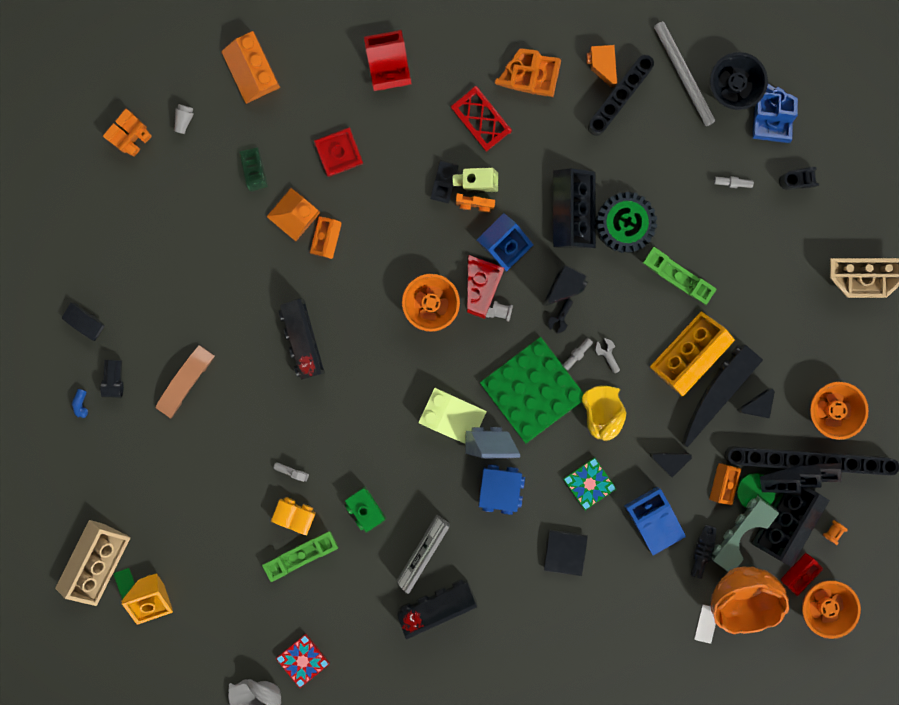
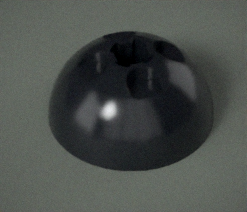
M734 52L722 57L715 64L710 76V88L714 98L724 107L733 110H744L756 105L765 95L768 86V75L764 65L755 56L745 52Z

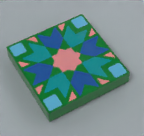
M595 457L563 478L585 511L616 490V487Z

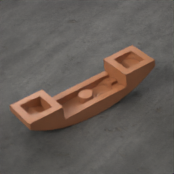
M199 345L173 378L155 408L169 418H172L181 406L183 399L215 356Z

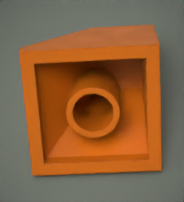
M290 188L267 215V218L293 240L297 241L320 214V211Z

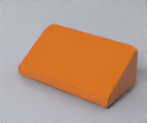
M319 216L310 253L332 259L342 223L335 219Z
M718 463L710 500L733 505L741 468Z

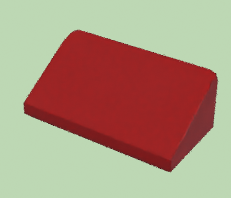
M805 553L781 578V582L798 596L823 568L814 558Z

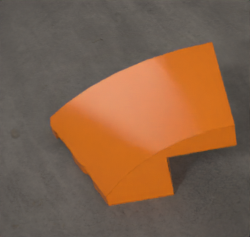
M520 48L514 55L513 60L507 64L502 75L495 80V84L522 92L553 97L561 59L541 56L537 50Z

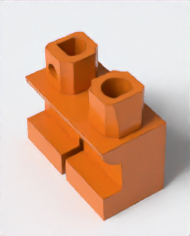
M125 109L115 122L126 130L129 135L113 123L103 137L122 152L135 157L140 148L134 142L139 138L146 143L152 135L146 129L147 126L128 109Z

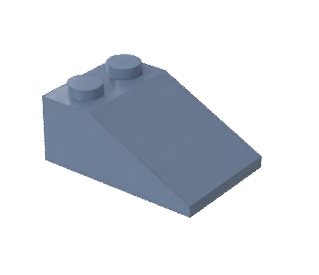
M472 427V431H466L465 454L480 458H520V453L509 432L502 431V427H490V431H483V427Z

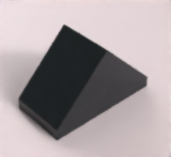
M766 389L738 408V412L770 418L775 394L774 389Z
M650 453V457L672 478L692 459V455L689 453Z

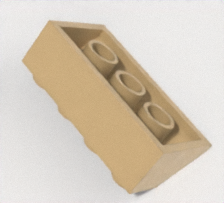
M89 520L55 589L65 599L97 606L130 537L105 524Z

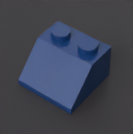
M505 213L477 239L480 245L506 272L533 246V243L520 227Z

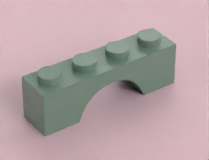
M759 496L749 501L746 506L748 509L745 513L740 514L736 518V524L732 530L728 529L723 536L724 540L722 543L714 547L711 556L713 561L727 571L737 568L744 560L739 550V543L743 534L755 527L768 529L779 514L774 507Z

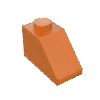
M614 45L592 46L589 53L586 54L587 64H590L591 70L610 87H615L617 76Z

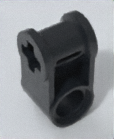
M817 167L789 171L780 177L779 184L785 190L818 187L819 183L816 181L815 174ZM788 176H791L793 178V185H790L787 182Z

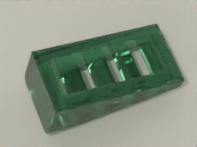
M259 148L241 151L240 157L247 188L250 191H255L268 187ZM256 156L255 159L246 161V158ZM258 164L257 166L248 168L249 165ZM258 171H259L258 174H254V175H251V176H250V173H254V172H258Z

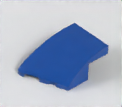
M768 84L765 95L755 105L753 139L790 143L792 141V124L798 116V98L785 93L779 87L775 88Z

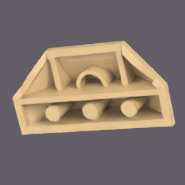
M831 258L830 279L847 298H887L899 287V258Z

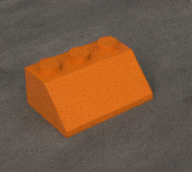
M253 31L235 39L221 51L246 104L280 88Z

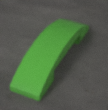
M655 247L651 249L643 261V264L660 277L707 305L717 290L703 279L696 277L678 265L669 256Z
M328 531L285 552L262 566L270 582H273L289 572L335 551L339 547L331 531Z

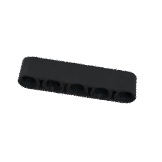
M642 55L638 58L593 116L588 125V130L592 135L599 136L606 130L653 69L654 60L651 56ZM640 62H647L649 68L642 69L640 67ZM628 77H635L637 84H630ZM622 91L626 98L620 100L617 98L616 93ZM607 106L612 107L614 114H606L604 108ZM593 122H600L602 129L595 130Z

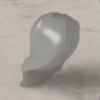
M245 679L236 685L229 684L228 699L230 705H281V692L274 683L268 681L255 682L251 679Z

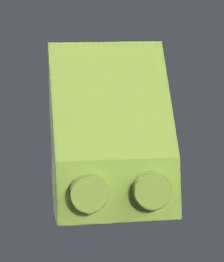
M434 388L418 423L466 444V431H472V427H480L487 411Z

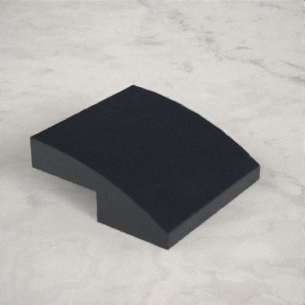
M550 530L544 571L582 576L588 535Z

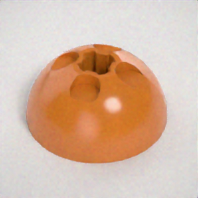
M425 274L415 278L406 287L402 298V307L406 318L413 326L424 331H438L446 328L454 321L459 311L460 298L457 289L447 278L437 274Z
M833 382L823 386L816 392L811 401L810 416L814 426L820 433L832 439L842 440L853 437L862 430L868 419L869 409L864 394L857 387L846 382Z
M829 580L820 582L809 589L803 600L802 613L807 626L815 634L824 638L835 639L847 635L855 628L860 618L861 606L856 593L849 586L838 581Z

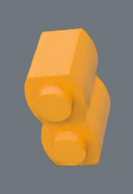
M288 497L280 499L271 522L307 536L316 514L313 511V507L306 504L298 506L295 504V500Z

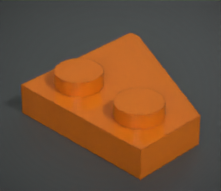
M457 194L456 205L460 206L459 209L471 210V207L479 208L478 211L490 212V209L494 210L495 200L475 196L465 197L463 194Z

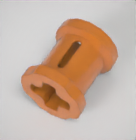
M833 520L830 529L822 536L838 545V540L848 529Z

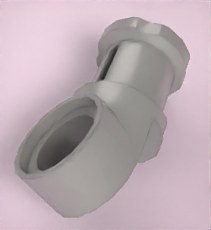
M494 301L493 308H489L486 318L500 317L509 322L513 305L506 306Z

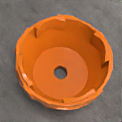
M744 566L728 571L716 585L711 598V611L715 623L726 632L731 634H747L777 626L788 613L789 604L784 586L774 575L766 570Z

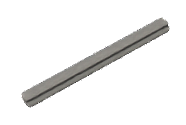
M663 21L659 22L654 28L705 126L713 124L715 119L668 28Z

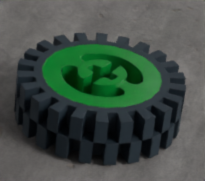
M625 192L612 196L605 201L597 214L596 225L597 233L600 235L599 238L605 242L607 247L622 253L637 251L645 247L656 233L657 216L654 213L655 209L651 207L649 201L645 200V197L639 196L637 193ZM621 209H627L628 213L623 214L619 218L622 220L628 218L631 225L636 224L634 214L639 218V229L633 236H626L625 232L632 230L634 227L630 225L624 227V222L621 220L617 221L619 231H616L613 225L614 216Z

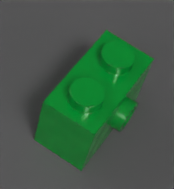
M363 487L345 500L347 503L344 505L350 515H355L357 518L355 522L361 531L364 529L367 533L386 520V516L366 487Z

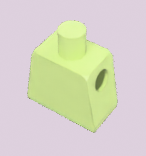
M494 168L463 169V174L453 175V186H463V189L473 192H498V172ZM476 177V180L471 183V180Z

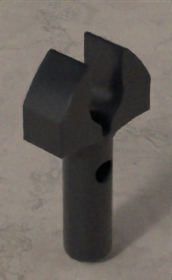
M566 299L558 316H551L548 320L549 330L552 329L555 322L560 320V328L556 334L565 331L568 326L565 324L564 319L573 304L571 299Z

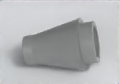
M178 104V108H175V132L185 134L194 115L192 113L193 108Z

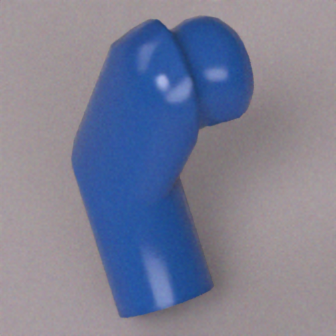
M81 389L77 390L72 406L75 416L86 418L88 410L83 408L82 403L87 392Z

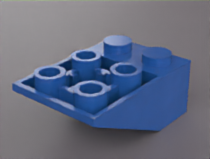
M655 487L624 505L652 555L686 537L670 504L659 487Z

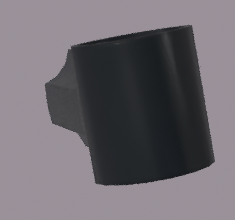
M104 360V380H102L100 387L101 397L122 398L124 384L121 381L122 361Z

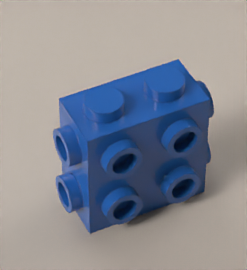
M488 464V468L483 467L479 507H482V511L493 512L494 509L501 510V513L510 515L513 512H517L518 507H522L523 496H519L520 488L524 489L525 477H522V472H518V468L507 467V470L499 469L498 465Z

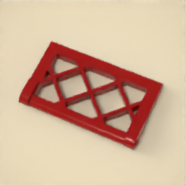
M477 86L473 87L472 90L451 106L452 110L486 152L513 131ZM477 94L482 100V104L471 103V98ZM462 105H469L467 116H464L459 109ZM470 105L482 106L481 117L469 116ZM484 107L490 110L494 115V119L483 118ZM469 119L480 120L479 131H476L469 122ZM482 120L494 121L493 132L481 131ZM496 122H499L505 129L501 133H495ZM481 134L492 135V140L486 143Z

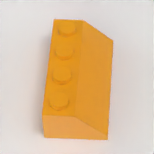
M701 311L654 361L650 368L681 396H684L735 340L726 328Z

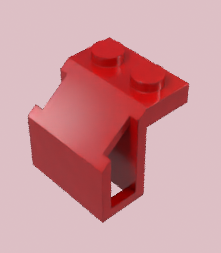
M402 30L364 37L374 91L412 84Z

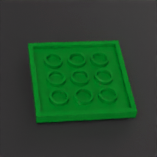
M539 337L480 382L525 443H528L581 403L584 394L542 337Z

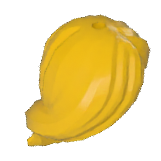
M596 386L586 391L582 396V403L587 410L588 430L597 439L608 441L615 438L624 425L626 409L619 399V388Z

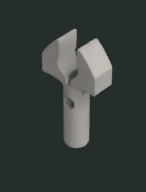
M604 338L607 344V352L601 349L599 342L596 343L595 351L598 356L600 354L605 356L612 372L617 373L620 369L612 355V349L615 345L611 340Z
M280 463L274 464V470L288 474L296 480L307 482L308 473L295 470Z

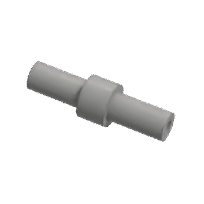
M730 176V178H714V184L727 185L729 188H753L754 184L753 180H744Z
M589 338L578 349L575 348L571 352V356L562 365L566 371L577 360L580 361L584 356L583 353L593 344Z

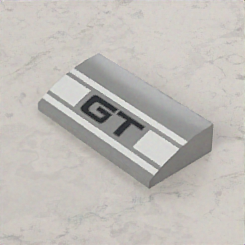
M438 515L435 516L397 579L398 585L408 594L449 529V522Z

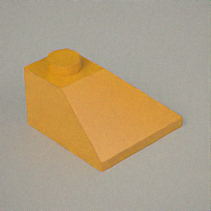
M157 573L139 579L122 600V605L137 625L173 613L164 583Z

